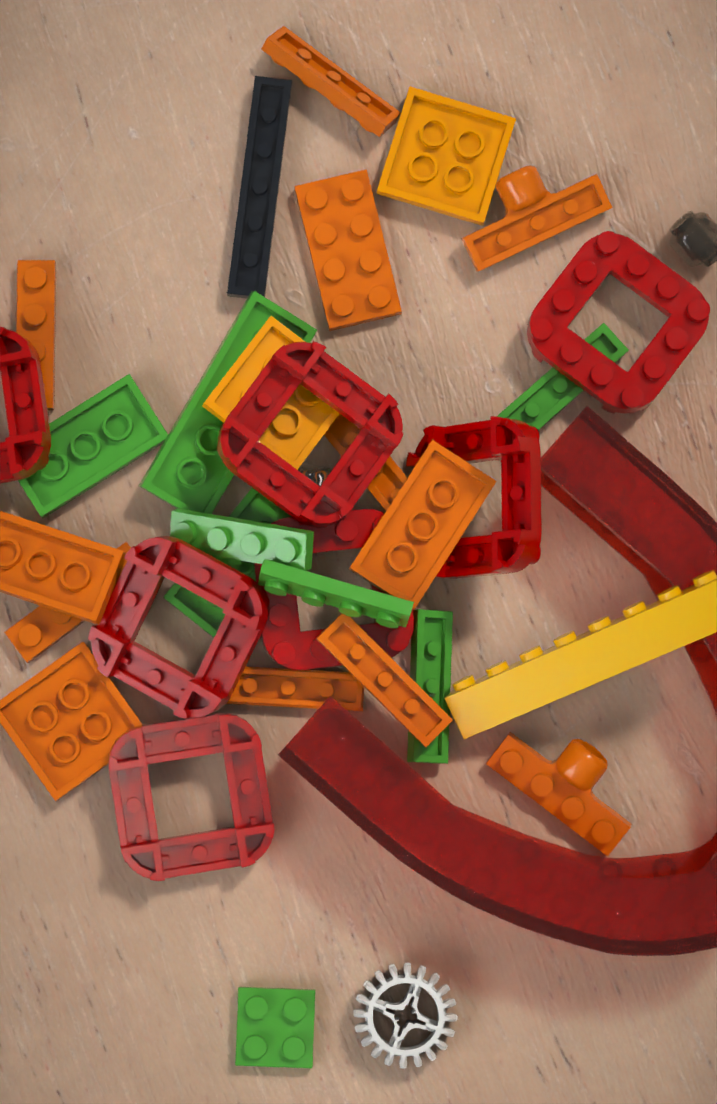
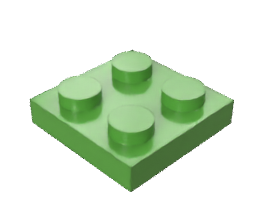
M238 987L235 1066L312 1068L315 989Z

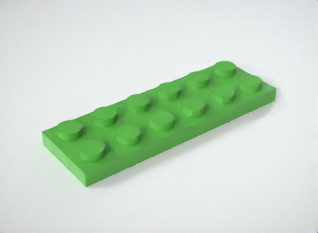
M252 291L143 477L139 487L177 509L212 514L234 474L225 466L217 452L218 435L223 422L203 408V403L270 316L274 317L308 343L312 341L317 329L256 291Z

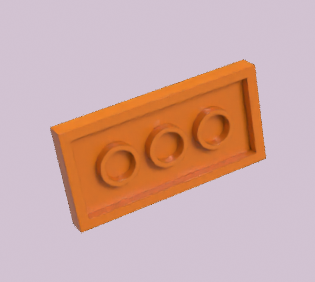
M367 169L294 186L329 331L401 315V305Z
M432 440L349 570L388 595L414 602L412 611H414L497 481Z
M0 511V592L99 625L124 564L125 552Z

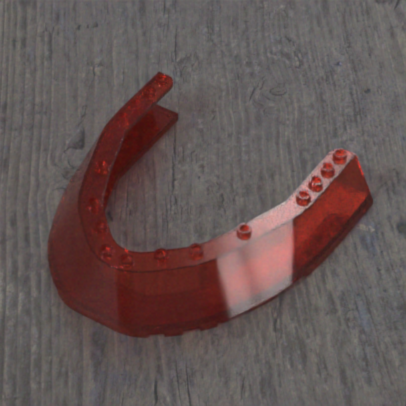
M586 406L541 457V486L644 576L657 601L659 600L657 595L671 587L678 585L682 591L693 586V579L703 573L714 570L717 575V522L667 474L591 408ZM716 632L685 645L684 648L702 682L717 717ZM331 696L278 754L349 819L399 861L451 895L493 916L557 940L609 954L671 956L717 948V831L709 841L690 851L632 858H607L588 855L523 834L453 805Z

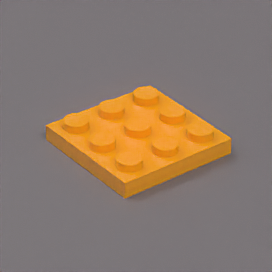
M409 86L377 188V194L483 226L516 118Z
M270 316L203 403L202 407L224 423L228 415L272 358L273 354L283 345L286 346L291 343L305 341L274 317ZM299 385L258 441L298 470L340 413L302 385Z

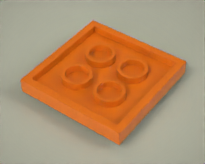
M84 641L0 700V724L55 801H58L106 767L115 740L127 730L143 725L110 677L104 676L97 669L99 665Z

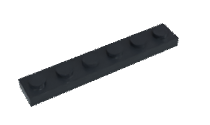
M255 76L227 290L228 297L247 299L252 291H256L264 297L266 294L292 80Z

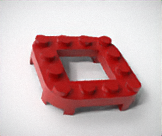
M605 231L584 243L538 302L527 324V336L532 348L531 353L540 363L544 360L603 404L601 407L603 410L615 414V412L623 414L634 413L640 410L643 411L654 401L701 339L707 329L710 305L694 285L632 239L612 231ZM609 274L669 317L628 372L568 328Z
M0 327V372L9 437L5 438V442H0V484L25 479L38 470L45 468L48 464L51 448V433L39 355L30 341L5 327Z
M315 341L312 343L295 342L286 346L283 345L273 354L272 358L228 415L219 431L217 452L225 466L233 474L294 519L308 526L326 528L339 522L353 509L358 499L401 442L404 434L402 433L403 424L401 414L397 408L399 404L389 393L385 397L325 352L327 347ZM299 385H302L361 429L321 486L317 485L258 441Z
M490 416V420L446 427L432 425L423 429L425 435L420 440L415 453L408 452L406 467L414 468L432 440L469 464L501 459L502 531L492 532V535L460 538L436 577L457 579L519 572L529 564L537 563L541 556L540 542L542 534L541 451L538 429L520 420Z
M374 509L351 510L339 522L326 528L308 526L300 523L293 517L282 518L270 524L314 531L313 553L363 548L385 513ZM253 563L255 581L258 583L262 564ZM370 584L371 590L384 593L374 585ZM259 585L270 600L268 619L261 634V641L264 649L274 661L284 667L295 670L342 665L316 639L326 628L300 631L296 595L289 593L285 596L274 595L267 592L264 586ZM411 611L406 627H384L378 624L375 618L373 623L359 624V626L392 658L409 644L414 629L413 611Z
M160 536L146 539L133 546L126 553L124 559L127 560V563L110 596L99 625L91 626L88 640L91 641L92 652L99 665L97 669L104 676H114L173 709V715L187 719L212 714L228 702L267 623L269 597L258 583L249 576L179 538ZM165 577L224 609L222 613L225 616L196 675L135 642Z
M216 713L197 718L159 722L133 727L115 740L109 754V775L121 852L125 862L133 871L153 881H165V878L238 866L244 868L256 863L255 861L264 855L274 837V823L272 820L261 740L254 728L245 719L229 713ZM223 752L234 827L158 839L147 764Z

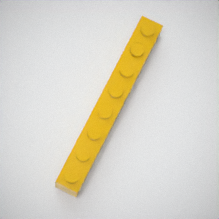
M711 570L693 579L694 585L682 591L677 585L657 595L659 600L647 606L644 601L634 603L622 610L624 616L611 621L609 616L602 617L588 624L589 631L576 636L574 631L565 633L554 639L555 646L542 651L540 645L521 653L519 655L521 660L511 665H508L506 660L496 663L485 670L487 675L475 680L473 675H469L452 684L454 689L444 699L463 739H467L716 633L717 575L715 571Z

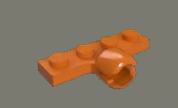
M532 165L525 166L500 178L496 183V189L505 207V216L461 239L476 271L479 272L613 207L597 174L557 193H550L546 190L536 167Z
M509 732L486 762L490 768L607 857L631 828L632 824L593 794L592 789L607 769V760L599 750L581 739L572 740L556 760L551 761L543 757L512 732Z

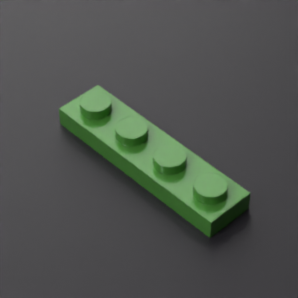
M605 323L601 324L584 339L615 363L629 351ZM552 367L497 417L520 420L529 426L536 427L539 431L584 390Z
M185 509L171 511L170 536L179 538L209 555L263 564L264 559L305 571L312 569L314 531Z
M264 559L259 574L258 585L264 586V589L271 594L285 596L289 593L302 597L301 600L317 607L327 604L339 608V612L350 617L358 618L364 615L375 618L378 624L388 628L406 627L414 604L412 601Z
M416 609L413 611L414 629L411 636L410 677L450 716V709L444 698L450 693L453 612ZM449 725L427 747H424L408 731L407 762L448 764Z

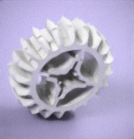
M408 962L404 963V974L397 975L395 964L389 965L392 977L385 979L380 970H377L375 976L380 984L375 987L370 981L366 980L363 985L371 992L370 996L357 994L356 997L358 1002L366 1004V1008L353 1010L354 1017L365 1018L364 1023L355 1025V1031L364 1032L368 1030L369 1035L361 1040L362 1046L365 1047L375 1042L377 1045L372 1050L371 1056L377 1058L383 1050L386 1051L387 1055L384 1063L388 1066L392 1064L394 1055L400 1056L399 1065L401 1069L407 1067V1057L413 1056L416 1067L422 1066L419 1054L426 1052L431 1061L435 1060L436 1055L431 1047L436 1044L441 1050H446L448 1046L440 1039L441 1034L448 1037H453L455 1034L453 1029L445 1026V1021L455 1022L458 1019L456 1014L446 1013L445 1008L456 1005L455 999L442 1000L441 998L450 990L449 986L444 984L436 990L434 985L438 982L440 976L437 973H433L428 981L423 979L426 973V967L420 965L416 976L411 975L412 968ZM410 984L409 990L400 1002L392 1003L378 999L385 990L394 985ZM421 988L429 992L435 1001L437 1021L428 1018V1016L418 1011L417 1003ZM413 996L411 1006L414 1009L411 1013H416V1018L424 1021V1023L416 1020H407L405 1026H402L398 1034L400 1025L397 1021L400 1019L399 1017H394V1012L386 1008L395 1011L397 1009L404 1010ZM373 1010L379 1011L392 1019L394 1026L389 1042L385 1041L377 1032L373 1023ZM419 1028L432 1032L428 1038L417 1045L400 1047L405 1035L411 1029Z

